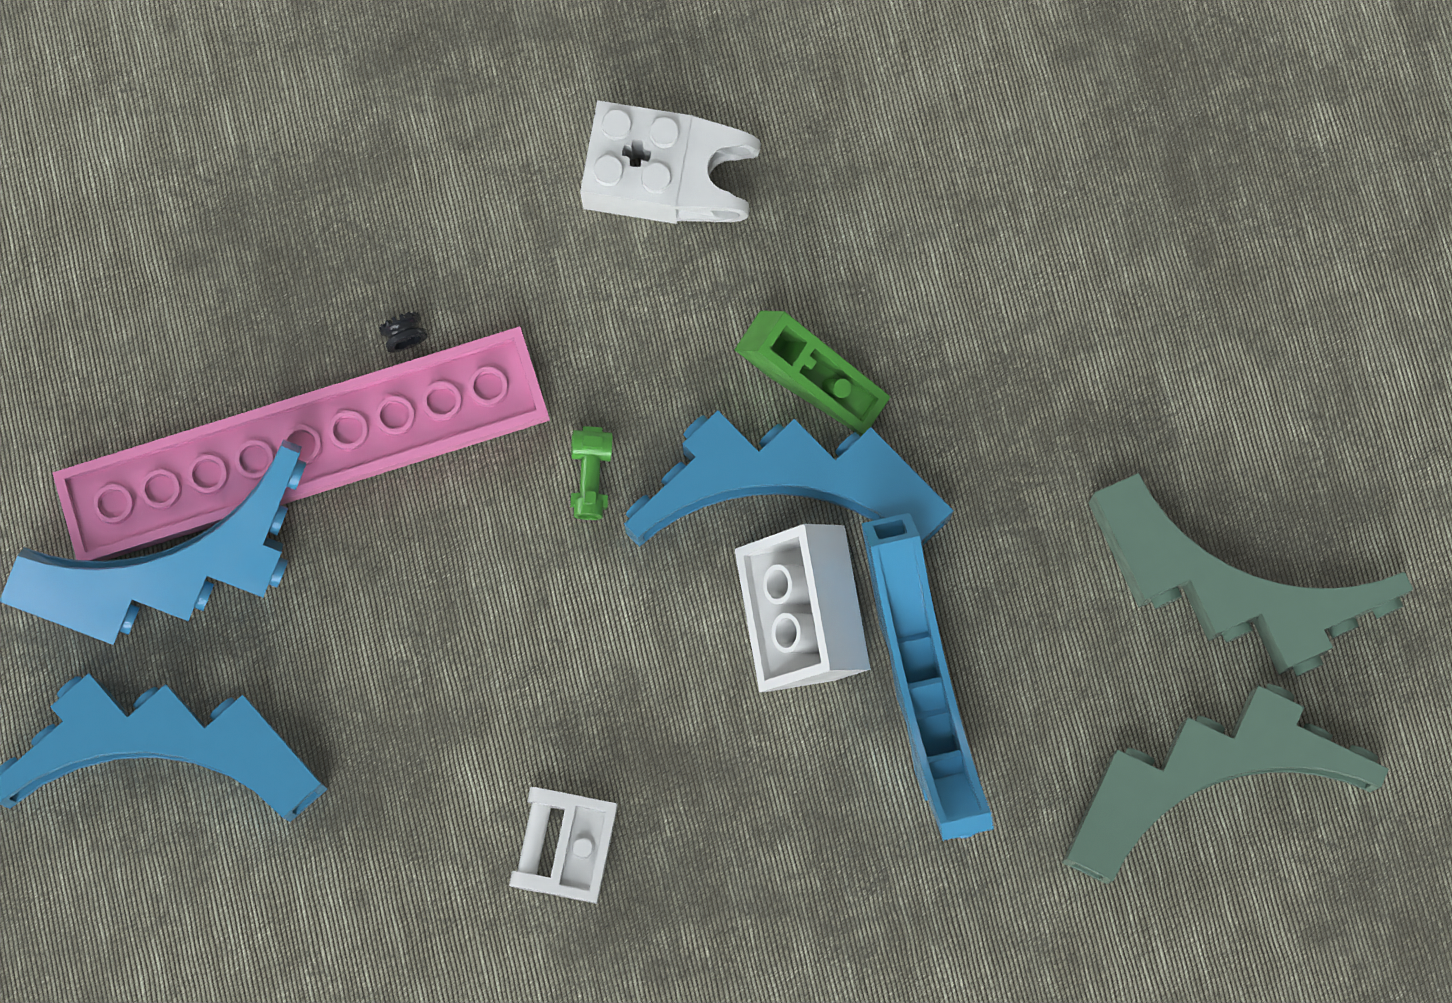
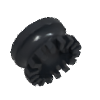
M407 312L405 315L400 314V320H397L394 316L391 318L392 321L387 320L384 324L380 325V334L384 337L387 336L389 339L385 343L388 352L405 351L427 339L426 329L419 328L418 326L421 322V316L418 312Z

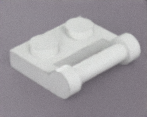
M530 787L527 802L532 805L518 870L512 871L509 886L598 904L618 804ZM551 808L565 810L552 873L549 878L539 876L537 872Z

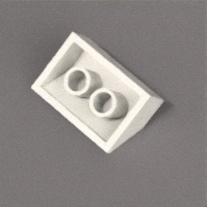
M802 524L735 548L759 692H770L830 682L871 670L845 525Z

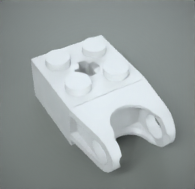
M597 100L580 190L583 209L677 224L678 221H742L749 216V202L716 187L709 176L712 170L720 163L758 157L761 142L755 136L742 130L692 115ZM635 158L644 159L641 160L640 167L630 166V160Z

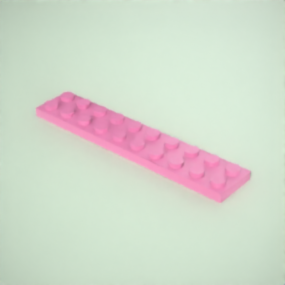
M519 326L52 472L76 559L106 561L210 528L221 521L241 504L256 487L273 462L283 439L302 446L298 459L306 462V466L296 490L286 487L279 505L550 421L521 327Z

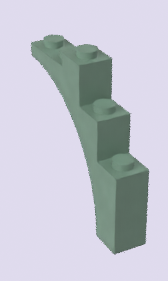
M1139 473L1095 492L1088 502L1138 608L1151 602L1155 609L1164 607L1180 599L1182 595L1179 590L1183 589L1208 641L1223 636L1226 643L1231 642L1253 631L1250 625L1253 622L1279 675L1293 669L1296 677L1322 666L1324 663L1320 656H1323L1333 648L1326 632L1329 631L1332 639L1358 628L1359 624L1356 619L1372 611L1376 619L1393 613L1404 607L1401 598L1414 590L1405 572L1376 582L1340 588L1298 587L1252 576L1226 564L1206 552L1187 537L1167 517L1154 500Z
M1267 684L1266 688L1258 685L1249 693L1230 737L1223 734L1225 727L1204 716H1197L1196 720L1189 717L1180 724L1160 769L1153 767L1155 760L1151 756L1139 750L1127 748L1124 753L1117 749L1110 756L1062 863L1104 884L1114 881L1125 858L1141 836L1163 814L1192 794L1221 782L1265 773H1300L1334 779L1372 792L1382 787L1389 769L1378 764L1379 757L1367 749L1351 745L1348 750L1331 742L1333 735L1318 726L1305 723L1303 728L1298 726L1297 723L1304 710V706L1293 702L1294 694L1273 684Z

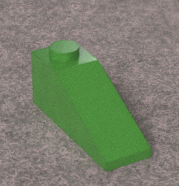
M760 310L734 349L770 379L860 436L873 425L891 397L785 311Z

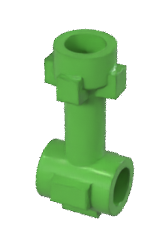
M583 426L582 430H573L571 459L581 460L580 493H571L570 507L574 508V517L577 519L599 520L603 518V510H607L608 495L599 494L601 461L610 462L612 432H602L603 427Z

